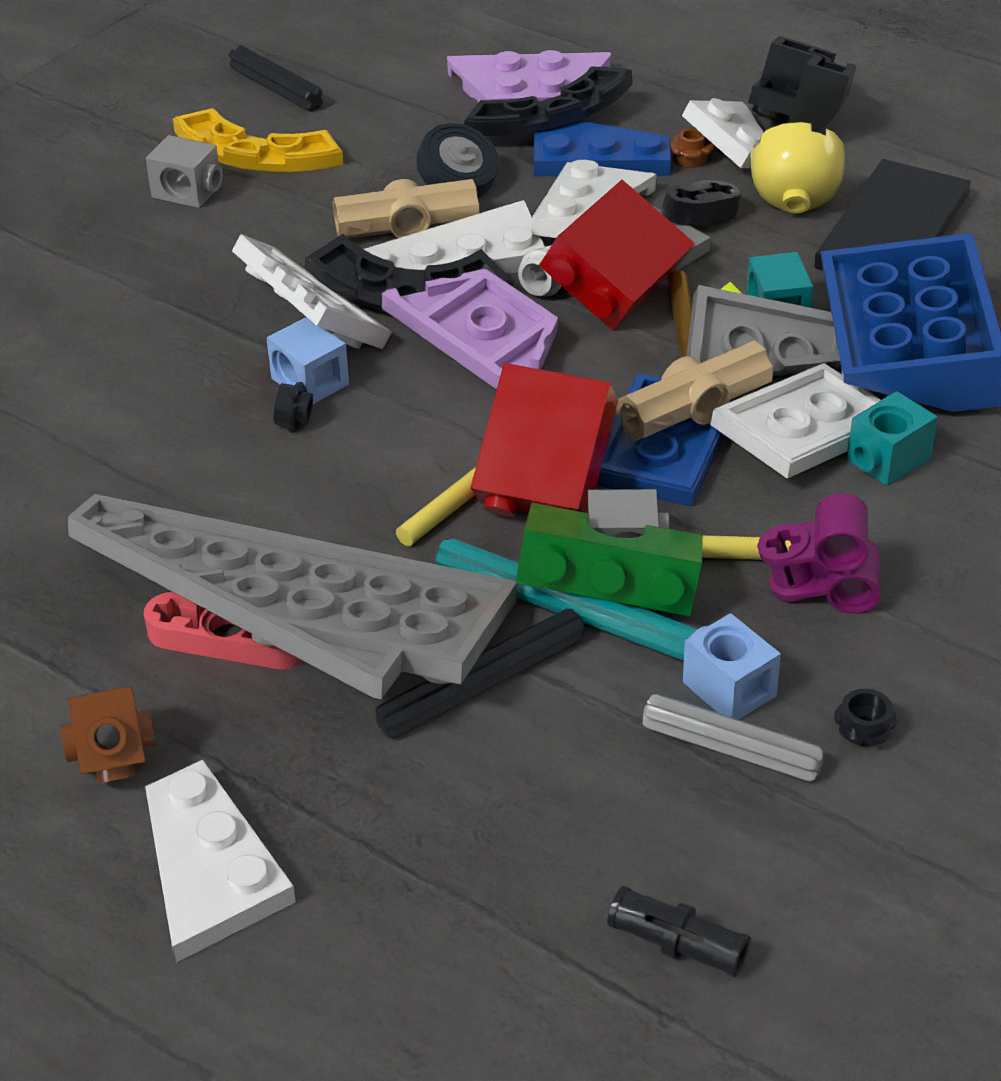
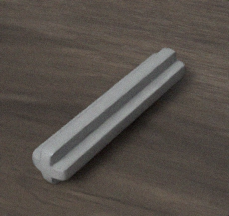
M658 693L651 695L644 708L643 725L649 730L807 782L815 781L821 771L824 749L819 745Z

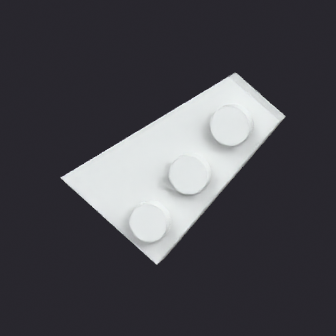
M591 160L567 162L532 217V235L557 238L561 232L621 179L638 194L648 196L656 189V174L601 167Z
M203 760L145 786L176 963L296 903L292 883Z

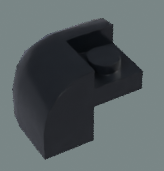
M778 36L770 45L762 76L752 86L748 103L753 104L752 112L788 123L812 124V132L818 131L829 123L843 106L852 85L856 65L847 63V66L839 65L834 62L836 53Z

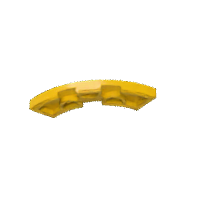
M213 108L172 118L174 132L178 137L216 145L218 161L226 165L268 172L312 171L344 165L343 152L327 130L296 134L271 133L267 139L247 135L244 127L224 119Z

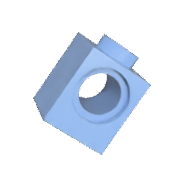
M307 317L266 337L271 379L279 385L281 383L295 385L296 382H303L305 392L313 394V404L349 385L346 343L326 329L316 326Z
M730 613L709 626L697 629L685 640L683 683L716 712L740 720L777 696L781 653Z

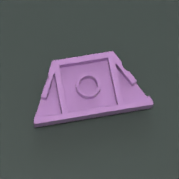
M547 50L539 54H518L512 51H504L497 55L447 56L448 75L451 78L459 76L463 82V90L478 102L480 100H508L529 96L537 97L538 102L560 95V87L581 77L591 66L611 67L610 52L561 53L555 50Z
M487 269L463 273L457 278H440L426 281L425 291L400 296L397 289L394 288L382 293V309L495 389L498 386L503 363L542 369L557 334V316Z

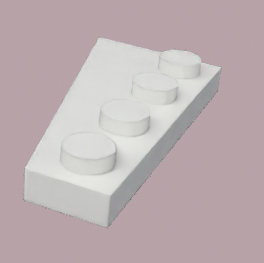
M522 200L365 248L364 250L385 260L392 261L395 267L425 270L427 265H439L460 260L482 249L506 274L518 272L525 254L545 246L540 236L532 235V217L525 201Z
M240 234L232 252L247 264L245 270L248 273L269 283L274 288L273 291L288 300L316 326L334 332L333 335L344 343L360 349L362 343L380 349L384 348L392 331L346 298L326 287L307 270L273 246Z

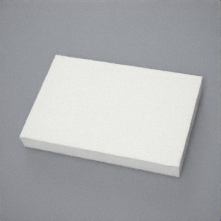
M822 363L713 409L710 425L788 479L847 452L852 418L881 400L861 387L844 383L842 374Z

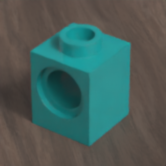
M798 252L749 257L746 295L811 308L813 285Z
M896 391L852 418L847 460L884 485L889 486L932 458L938 416Z

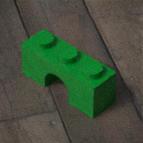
M531 503L515 583L685 616L691 615L702 565L703 535L645 525L644 534L639 537H613L600 533L590 527L587 522L588 513Z

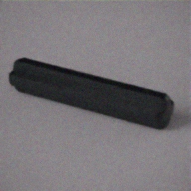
M238 46L236 50L231 49L228 56L231 58L230 67L308 111H313L316 106L320 107L323 104L324 100L321 98L323 91L319 86L245 46Z

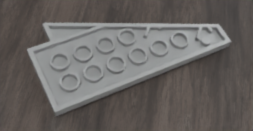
M98 494L91 496L68 516L69 537L252 633V639L262 645H275L377 699L384 697L401 672L423 676L426 680L433 683H456L461 685L516 603L517 583L513 580Z

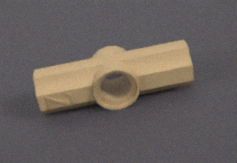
M399 179L388 184L383 191L334 197V201H332L337 236L344 234L349 239L393 233L397 238H401L479 214V202L473 179L418 186L416 182L409 179Z
M755 340L703 363H700L694 357H681L666 369L661 381L619 398L617 415L622 422L624 432L634 441L645 438L688 418H691L697 424L711 423L713 409L729 403L733 398L772 382L773 366L767 357L766 349Z

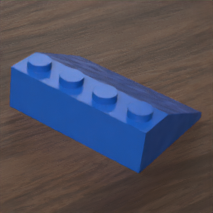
M973 233L821 251L822 266L844 383L887 395L898 391L914 402L952 412L982 410L1001 406V332Z

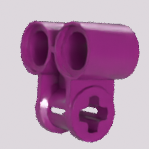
M836 493L826 496L818 503L815 509V521L778 525L769 529L760 537L757 545L761 559L770 566L772 572L769 579L772 594L783 601H799L808 597L827 595L831 606L838 611L854 614L870 611L878 604L880 600V551L876 544L868 539V508L864 501L857 496L847 493ZM787 540L791 542L789 551L787 550V546L785 543V541ZM791 574L795 583L794 585H791L788 581L791 577Z

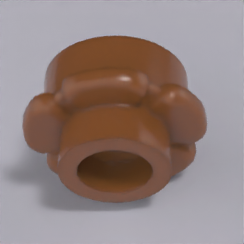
M692 127L681 130L679 134L673 137L672 142H670V150L673 152V160L676 164L687 168H697L708 163L709 154L714 150V144L696 128Z

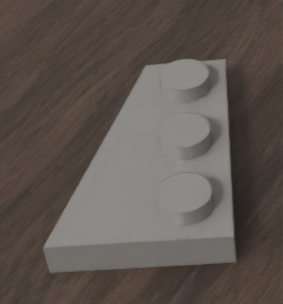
M698 285L693 296L686 356L694 357L697 361L703 363L755 340L766 349L767 357L773 366V376L798 374L822 363H825L834 370L840 367L831 312Z

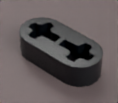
M703 180L670 186L666 189L661 213L668 220L682 225H699L730 219L737 214L742 192L737 186L721 180Z

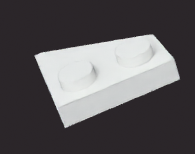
M712 98L710 101L690 100L682 116L740 168H751L752 147L760 143L761 134L764 132L747 105L743 102L722 101L716 98Z

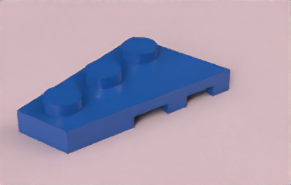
M579 120L559 127L534 132V176H559L567 162L572 163L576 160H591L601 167L654 173L656 176H670L671 155L669 136Z

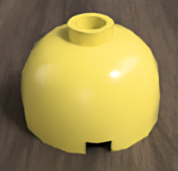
M809 123L781 124L762 133L760 143L752 147L751 171L754 186L759 195L769 205L790 213H803L821 207L833 198L843 180L845 170L844 144L834 132L826 129L825 136L818 132H812V124Z

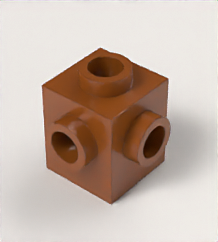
M133 686L67 698L72 723L60 725L67 763L79 761L81 774L96 772L97 783L135 776L133 764L145 762L144 748L156 746L150 709L137 711ZM104 724L115 726L120 733L119 743L114 746L103 745L97 737L99 727Z

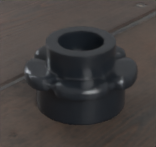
M296 382L295 385L281 383L276 395L273 414L274 424L289 427L288 430L291 433L295 432L298 423L307 425L312 414L313 394L305 392L303 382Z
M873 689L851 691L844 697L842 704L837 707L834 715L835 722L840 725L839 733L846 740L860 746L878 745L886 742L892 735L891 729H894L897 724V718L889 698Z

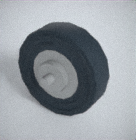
M447 123L437 125L424 136L416 156L417 170L424 183L431 185L473 179L477 198L491 188L499 170L498 153L492 142L480 131L463 124Z

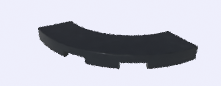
M591 66L581 77L560 87V95L539 102L535 96L508 100H480L464 120V125L480 131L484 136L517 135L566 125L595 114L618 100L633 84L632 70Z
M341 234L305 258L304 268L326 287L350 301L385 313L388 312L382 309V293L386 290L396 288L400 296L425 291L426 281L440 278H457L463 273L487 269L513 286V280L482 249L460 260L439 265H427L425 270L395 267L392 261L367 252L353 243L347 236Z

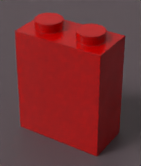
M621 179L557 236L539 266L590 310L592 314L614 331L668 279V275L678 268L695 243Z
M503 363L470 487L480 503L484 504L483 509L495 515L515 517L517 511L529 513L531 503L588 513V490H596L618 404V399L611 382Z

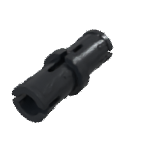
M624 885L616 893L607 918L608 926L615 929L620 928L661 946V952L665 956L677 959L681 954L725 971L732 977H736L745 962L751 941L749 935L739 934L696 916L695 907L684 903H679L677 907H673L632 891L631 888ZM654 919L661 920L703 937L705 941L704 943H699L653 924Z

